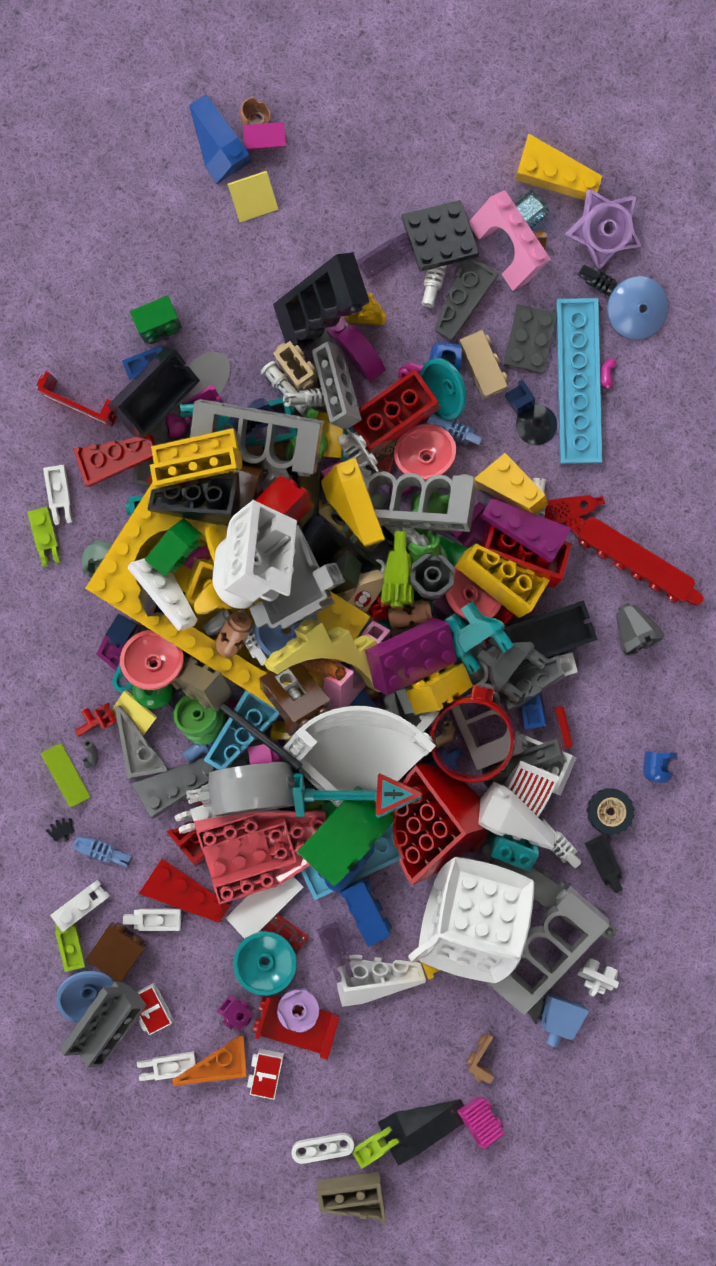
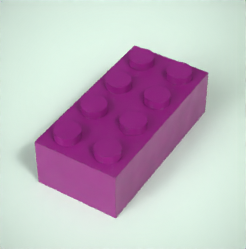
M436 618L365 650L374 689L386 695L457 662L450 625Z

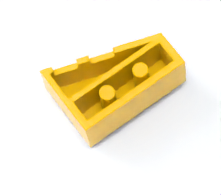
M506 453L475 477L477 489L485 491L494 498L500 499L511 506L536 515L548 505L546 495Z
M453 663L443 668L442 671H437L427 676L426 680L420 679L412 683V687L405 692L414 713L420 714L441 710L444 708L442 703L446 701L447 703L452 702L454 696H460L473 685L464 664Z

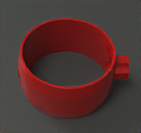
M473 685L471 696L461 697L447 704L432 723L429 736L433 739L432 743L436 745L431 751L432 756L444 773L458 781L479 783L490 780L500 774L512 758L516 742L515 729L507 712L499 704L492 701L495 689ZM474 702L489 706L498 712L507 724L511 739L510 750L505 760L490 772L480 775L458 772L450 767L439 753L436 744L438 723L446 711L462 703Z

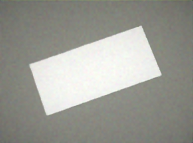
M293 876L279 886L248 895L226 919L245 939L249 935L259 932L303 886Z

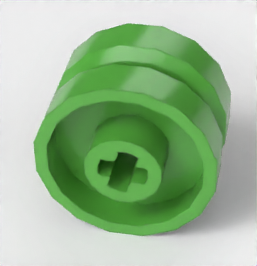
M185 695L176 704L174 722L179 730L194 744L204 745L212 743L217 739L227 722L226 714L221 709L217 712L211 708L207 710L198 702V699H191Z

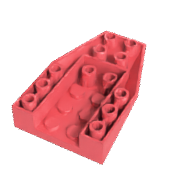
M306 810L305 817H296V811H254L194 821L196 833L209 868L219 904L279 886L308 867L310 864L297 851L327 820L324 810Z

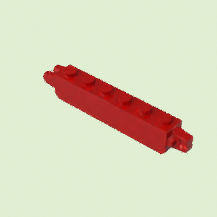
M572 514L567 520L565 526L572 528L571 531L576 535L575 538L579 540L578 544L586 549L591 547L596 551L595 554L604 560L608 558L614 562L613 566L619 570L624 571L626 569L631 572L630 576L639 582L644 580L649 583L648 587L657 593L660 591L667 595L666 599L675 604L686 601L693 606L700 605L703 602L704 597L702 593L700 594L699 591L693 588L695 585L694 578L599 519L592 517L584 520Z

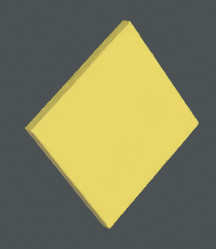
M267 171L228 183L239 222L279 210Z
M127 690L122 693L111 711L114 710V716L117 718L115 706L120 705L143 736L157 718L148 708L141 706Z

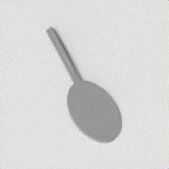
M209 352L192 361L188 366L199 378L200 382L168 414L175 413L177 415L180 412L177 407L178 405L211 385L214 386L219 394L230 376V363L227 357L219 352Z

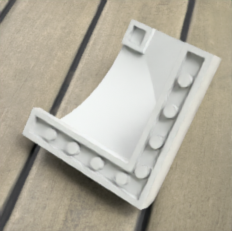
M348 706L333 709L314 717L294 733L283 749L303 764L298 771L318 790L352 791L356 786H359L364 791H376L379 773L398 782L423 756L430 753L436 745L432 743L433 739L427 733H422L410 722L396 714L374 707ZM344 800L330 801L338 807Z

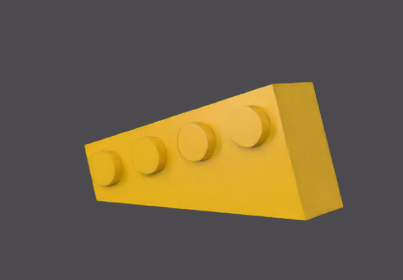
M528 134L515 180L585 200L588 189L598 193L602 175Z
M478 544L464 551L455 566L518 618L533 610L550 581L545 577L540 578L534 575L535 572L529 569L524 570L516 566L517 563L511 560L506 561L500 558V555Z

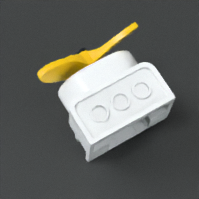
M252 500L231 518L227 529V538L223 541L217 530L212 525L208 526L205 535L208 549L214 562L213 582L206 586L197 597L194 604L195 612L197 614H207L223 602L231 607L243 609L262 600L274 601L279 596V593L289 596L294 571L293 557L295 555L294 546L297 520Z

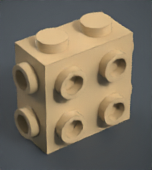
M289 341L286 344L282 343L275 349L273 355L279 367L287 375L298 392L302 389H313L319 386L316 369L310 361L306 363L307 360L304 357V353L298 345L293 346Z

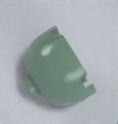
M96 540L84 549L81 556L84 575L88 573L89 577L92 578L113 543Z

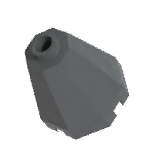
M425 554L412 564L410 584L424 599H439L454 586L455 568L443 555L431 556L432 554Z
M627 603L618 608L619 612L616 614L620 647L625 657L637 654V650L643 648L646 650L652 647L665 636L661 627L636 604L630 605Z

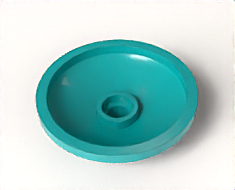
M441 358L429 360L422 367L420 376L441 406L435 414L446 420L454 419L462 414L466 406L467 391L465 382L460 372L450 362Z
M268 931L256 932L246 937L239 944L233 959L234 973L239 983L249 992L263 996L273 995L286 988L293 979L296 970V955L291 944L281 935ZM267 957L270 960L269 964H263L262 959Z

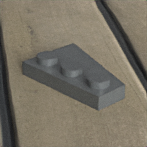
M559 655L548 658L549 661L547 664L545 663L542 670L533 663L517 667L509 678V682L524 694L522 697H518L520 700L516 704L504 695L509 713L565 677Z

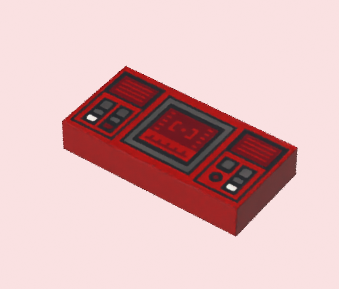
M278 913L263 928L264 931L274 932L284 937L291 944L296 954L309 938V935Z

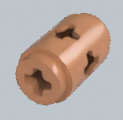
M424 599L413 601V604L410 605L411 608H407V605L403 606V608H389L388 615L391 628L399 630L414 627L433 619L430 601H424Z
M235 612L226 620L216 639V649L221 655L232 657L241 649L252 629L251 620L247 615Z

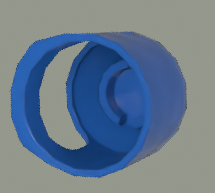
M446 342L434 344L430 351L429 360L441 357L455 360L451 364L460 372L461 345Z
M645 751L644 777L655 783L670 781L673 772L668 771L667 763L670 758L677 759V752L653 753Z

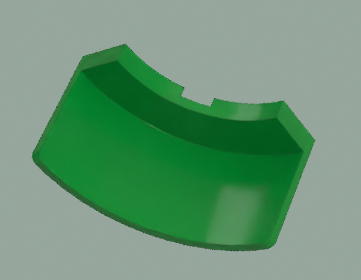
M356 786L352 791L364 790L361 787ZM344 800L297 852L327 881L335 886L346 876L354 864L363 858L374 842L385 833L395 819L389 813L377 818L375 800Z

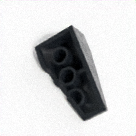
M219 474L210 476L209 479L192 480L191 483L179 486L174 484L153 489L150 494L148 511L212 524L229 525L231 518L240 509L239 477L237 475Z
M461 1099L405 1111H396L378 1121L381 1131L389 1126L392 1130L390 1134L384 1137L387 1144L396 1138L399 1141L398 1144L390 1148L398 1166L419 1155L464 1123L457 1112L461 1107H464Z

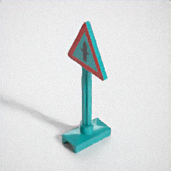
M380 773L377 776L376 791L305 789L303 774H294L295 787H293L296 817H305L307 802H315V800H376V817L380 818L422 798L421 792Z

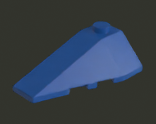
M207 95L189 105L205 167L216 184L251 163L249 153Z

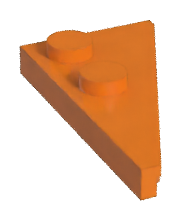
M243 1035L237 1036L173 1078L172 1085L177 1086L247 1077Z

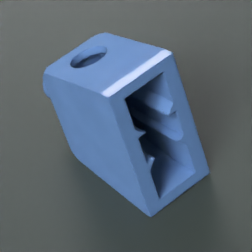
M548 992L541 1021L543 1029L549 1032L546 1043L553 1047H558L562 1037L573 1040L587 1017L589 1010L582 1004Z

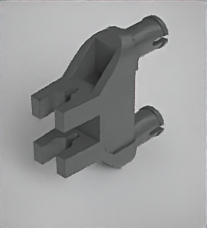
M490 637L488 642L501 652L495 659L486 651L480 650L476 658L489 668L494 691L496 693L502 692L516 704L520 700L518 697H522L524 693L509 682L511 675L523 659L527 658L540 670L544 668L545 663L547 664L549 659L535 650L532 642L513 643L514 646L503 653L495 639Z

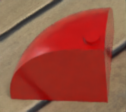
M429 764L415 765L402 783L421 792L422 798L393 811V818L395 819L393 822L394 845L398 847L401 858L399 860L400 865L411 885L438 873L448 861L455 857H462L491 832L478 825L481 798L466 783L448 776L439 767Z

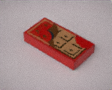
M398 439L375 454L374 457L378 462L375 466L379 470L378 472L384 471L391 474L395 461L394 449Z
M553 707L562 747H572L573 743L564 707Z

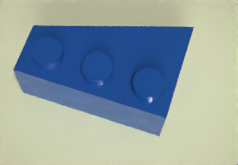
M364 878L350 883L344 890L340 891V894L345 899L349 907L348 909L369 947L391 936L389 930L392 929L388 918L383 919L380 913L383 908L379 899L374 900L371 894L374 889L369 879L365 881Z

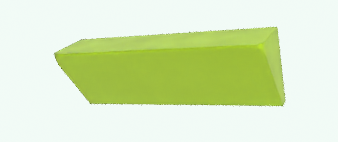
M62 743L41 753L70 808L91 797Z

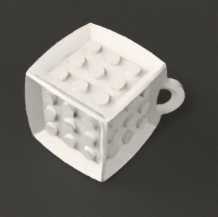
M460 857L451 859L441 868L434 881L423 917L419 947L408 956L411 963L419 960L439 970L478 981L497 983L505 979L519 964L525 948L532 917L534 881L519 873L493 864Z

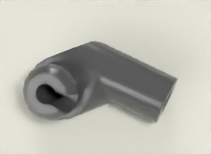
M86 739L83 742V747L88 753V757L83 758V764L85 768H90L97 764V748L91 739Z

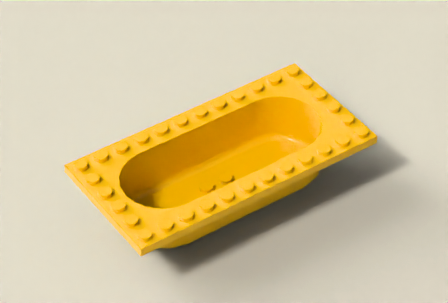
M152 482L85 589L210 668L221 672L229 680L274 707L260 689L259 680L260 677L270 672V670L265 665L261 666L256 657L252 658L245 643H243L239 652L234 656L226 657L221 655L216 649V639L219 633L210 637L204 629V625L221 610L225 611L227 609L215 608L207 614H197L194 604L190 603L189 605L197 618V622L194 626L180 631L176 629L166 615L147 617L138 598L142 585L129 571L128 566L131 562L146 558L165 533L183 519L182 517L148 511L151 490L157 489V487L153 486ZM185 518L203 534L199 539L200 546H208L205 531L210 525L217 530L222 541L227 538L228 527L226 525ZM205 558L200 559V560H202V561H205V562H208V563H211V564L214 565V562H213V559H212V558H211L210 560H207V559H205ZM183 565L173 575L181 590L186 593L191 569ZM330 591L335 604L317 613L318 621L322 622L327 633L336 627L348 630L355 641L370 616ZM232 608L230 610L232 613H235L242 609ZM245 609L251 623L255 625L250 609ZM288 627L282 630L284 633L288 634L290 633L291 628ZM318 658L303 661L301 664L323 690V675L335 662L341 664L342 661ZM284 682V683H282V684L288 685V684H290V683H289V682Z

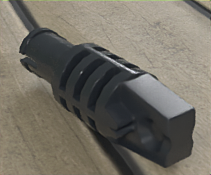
M583 265L578 272V276L583 278L587 285L603 293L605 296H610L618 285L616 279L611 278V276L606 275V273L601 272V270L595 267L592 269Z

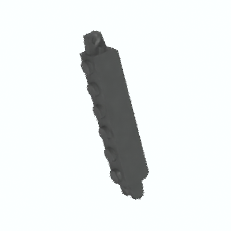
M485 842L481 847L483 854L491 859L490 864L532 879L534 881V899L548 909L556 905L557 895L563 889L567 890L569 888L562 881H559L557 884L551 880L553 875L544 869L538 871L534 868V865L529 872L491 857L489 842ZM595 904L593 905V906L596 907L601 913H604V912H605V911H604L603 909H601L599 906H597V905H595ZM559 915L561 918H563L564 920H566L567 922H569L570 924H572L584 933V931L568 917ZM609 923L610 926L601 936L611 940L617 929Z

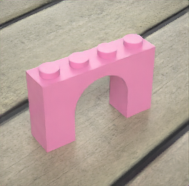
M506 190L491 196L469 221L471 229L479 240L494 233L498 227L502 228L510 236L514 245L515 256L512 264L502 273V276L512 291L526 285L551 260Z
M372 621L361 633V636L371 637L379 644L390 639V630ZM335 662L323 675V692L330 699V710L348 707L366 686L361 675L353 667L348 669L338 662Z

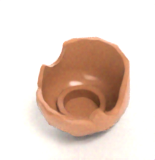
M255 97L245 99L241 105L240 120L243 125L270 123L271 111L264 101L259 102Z

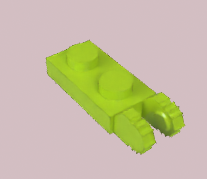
M43 507L28 511L27 514L36 548L43 567L49 565L45 550L52 549L55 563H61L57 548L59 546L49 508Z
M74 923L61 932L55 924V934L64 971L68 972L86 967L77 925Z
M390 1126L380 1133L377 1132L353 1149L352 1154L361 1169L389 1152L390 1148L399 1143L396 1138L386 1144L382 1138L390 1134L392 1131Z

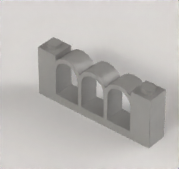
M202 399L194 402L190 438L217 432L219 415L239 418L237 442L244 461L258 463L267 458L270 464L279 469L288 468L293 465L292 471H296L298 475L306 477L317 471L324 421ZM248 420L268 423L265 450L261 456L250 454L245 447ZM276 425L298 428L293 459L290 461H283L275 455Z
M361 468L371 500L377 487L385 484L393 486L389 510L375 509L380 526L470 532L477 484L473 476L468 474L453 475V480L444 475H434L425 482L418 474L408 473L396 480L388 472L382 471L373 474L372 471ZM410 486L422 488L418 512L399 511L403 491ZM438 488H447L451 491L447 514L427 513L429 498L432 492Z
M483 640L471 648V653L484 668V678L475 685L493 689L492 683L489 682V668L476 658L480 650L487 648ZM457 659V662H455L454 664H460L463 662L461 661V659ZM473 686L467 691H465L463 694L472 691ZM494 691L496 703L501 706L503 694L502 692L496 693ZM454 696L453 701L460 698V696ZM463 703L451 708L477 770L506 758L511 742L508 727L504 736L480 745L471 724L489 715H500L498 712L491 709L469 718ZM506 711L509 717L511 718L513 725L515 726L513 717L508 711ZM518 730L515 731L516 742L512 756L526 750L527 741L525 736L520 734Z
M571 886L567 890L563 889L557 895L556 905L548 909L544 916V926H535L528 932L521 958L531 961L545 973L544 976L533 987L514 971L497 983L486 982L523 1015L540 1000L610 926L609 919ZM555 916L568 917L584 931L572 946L549 926L550 920ZM535 937H546L564 952L562 957L552 967L530 948L529 943Z

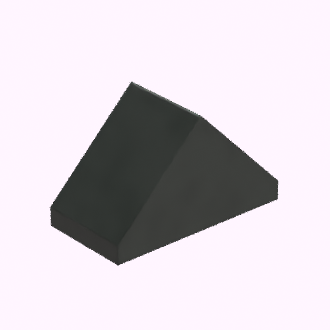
M347 550L336 562L345 582L330 590L334 594L356 588L362 563Z

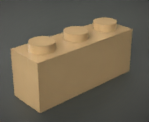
M483 330L460 339L458 344L461 345V351L483 400L505 391L509 381L505 372L501 373L498 366L500 365V360L496 353H492L490 348L492 343L488 334L484 335Z

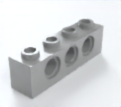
M327 341L312 350L330 423L346 430L362 419L343 348Z

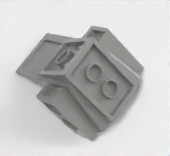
M299 525L296 526L295 555L293 557L294 571L291 579L290 595L285 596L279 593V596L274 601L262 600L250 607L257 628L269 625L270 628H275L281 625L285 629L303 622L335 604L330 590L345 582L336 563L326 564L319 568Z

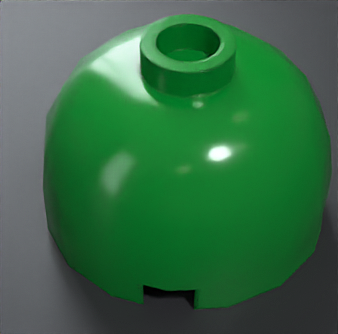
M171 684L155 690L141 689L132 685V695L135 700L149 710L163 708L172 699L174 687Z

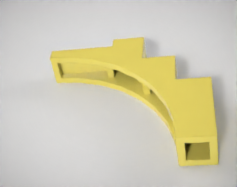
M313 618L301 622L300 626L294 630L297 638L288 641L286 646L279 651L273 652L264 661L268 670L279 674L292 665L306 660L318 658L338 659L351 665L361 675L369 688L380 692L374 689L365 653L366 649L377 645V641L366 635L360 636L354 641L350 632L341 627L333 628L327 633L322 622Z

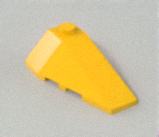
M356 458L335 465L321 481L327 501L365 547L385 540Z

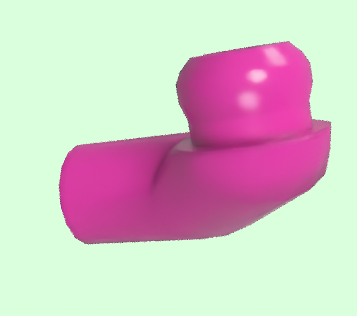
M609 358L600 368V385L605 389H610L614 384L611 371L617 365V362L612 358Z

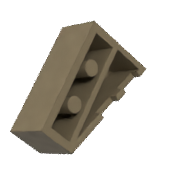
M184 655L183 668L178 677L170 684L176 689H183V692L189 698L198 699V702L205 709L211 708L217 712L221 705L233 694L221 672L216 671L212 673L209 671L211 669L209 666L204 665V667L198 665L199 662Z
M379 1171L317 1180L320 1212L340 1216L353 1215L359 1216L360 1219L364 1220L371 1218L386 1223Z

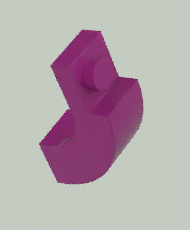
M340 317L339 323L336 326L326 328L327 334L345 350L354 362L357 371L370 383L386 371L377 352L353 324L350 325L343 317Z

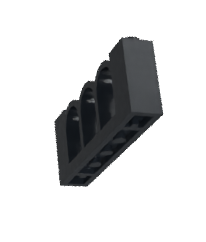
M354 252L336 254L273 304L285 344L290 341L293 346L298 345L302 351L308 349V345L315 341L314 338L323 335L325 328L336 326L339 323L340 317L362 311V307L370 302Z

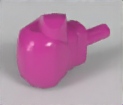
M175 413L167 414L165 418L167 419L166 426L169 428L168 436L173 439L175 437H183L188 428L186 420Z

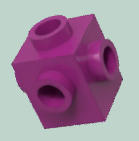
M231 995L227 997L216 1011L224 1018L222 1023L230 1030L233 1028L239 1031L249 1025L253 1013L248 1010L250 1005L243 999L238 1001Z

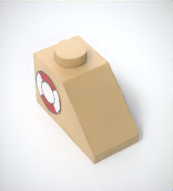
M378 569L360 574L357 587L339 593V595L348 603L366 613L382 591L384 574Z

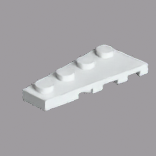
M145 558L130 563L128 566L129 571L178 631L196 624L197 618L173 573L170 572L164 577L146 562Z

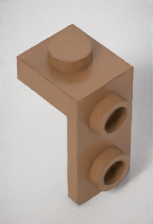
M489 1030L486 1035L483 1033L477 1042V1045H479L475 1053L473 1051L470 1053L466 1063H468V1071L474 1074L473 1078L481 1083L486 1081L490 1084L494 1078L493 1072L478 1063L494 1037L493 1033Z

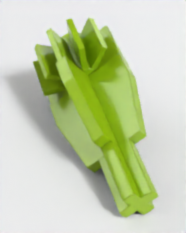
M395 531L394 551L389 552L383 576L384 585H382L381 602L391 605L392 608H403V606L412 605L414 599V587L410 584L411 556L406 551V531Z

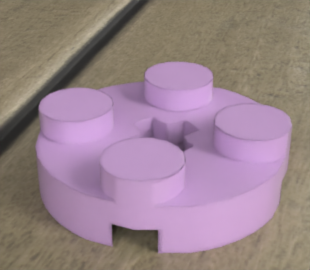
M305 988L289 990L282 996L278 1004L277 1014L279 1021L285 1028L295 1032L309 1030L315 1025L319 1016L318 1000ZM295 1005L303 1006L302 1015L299 1016L298 1013H293Z

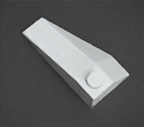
M493 782L481 797L478 825L497 835L503 836L506 833L512 835L515 840L527 839L532 845L552 850L554 848V833L511 790L504 785Z
M362 955L335 957L337 989L342 1007L363 1004L425 983L426 978L421 963L395 960L391 964L381 962L382 958L375 957L374 961L362 960Z

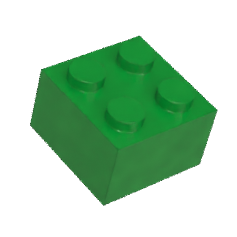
M168 295L129 311L144 343L149 342V344L158 342L161 336L166 334L168 336L174 335L182 328Z
M183 518L165 533L145 558V561L164 577L170 572L174 574L179 567L181 568L189 559L188 556L200 546L199 539L203 534Z

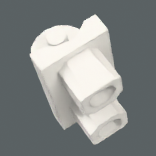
M590 958L577 973L578 976L586 979L584 986L590 988L589 995L594 997L597 992L604 994L606 989L612 991L613 988H617L619 984L616 981L618 970L607 966L604 973L600 974L597 972L600 962Z

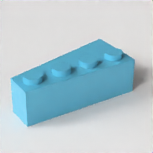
M247 690L234 709L262 732L280 716L274 707ZM229 717L204 761L218 770L226 769L257 738Z

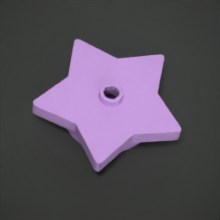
M587 190L583 216L565 235L587 246L595 268L601 269L616 251L641 246L633 229L632 222L636 197L630 196L610 201L593 190Z

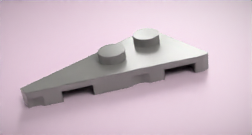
M120 705L115 706L127 778L166 772L167 766Z

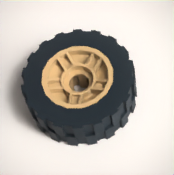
M613 788L599 790L596 794H593L588 802V820L596 830L603 834H621L620 832L626 831L628 826H631L632 819H634L635 809L632 805L633 802L628 798V795L620 790ZM614 808V815H608L607 809Z

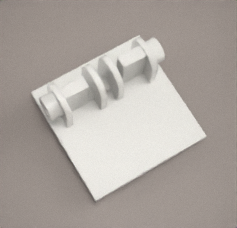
M346 429L348 435L342 434L338 437V443L345 452V455H349V460L356 458L360 468L366 469L365 466L368 464L378 472L379 470L375 466L378 462L374 455L365 449L367 447L365 440L356 431L353 433Z

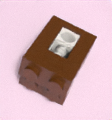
M301 663L292 665L279 674L270 671L259 678L260 689L283 717L285 731L289 736L293 735L314 717L330 711V699ZM289 682L290 684L284 685L282 683Z

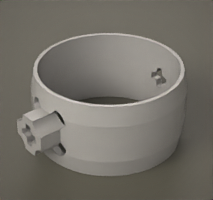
M287 762L261 763L209 772L208 785L201 786V791L199 792L200 801L204 807L212 808L214 816L291 807L295 805L293 797V787H295L294 775L291 765Z

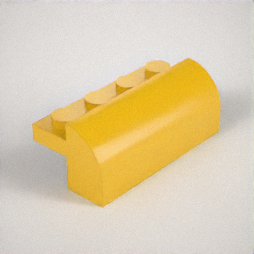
M234 428L151 446L154 464L150 465L153 486L157 488L242 469V454L238 448Z

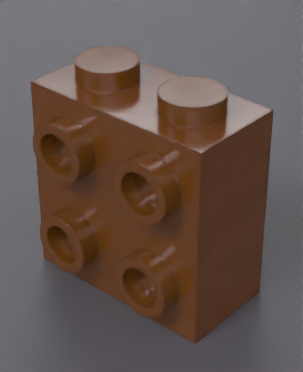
M112 922L92 949L86 961L115 981L122 982L147 945L144 944V939L140 936L128 933L126 931L127 928L123 924Z

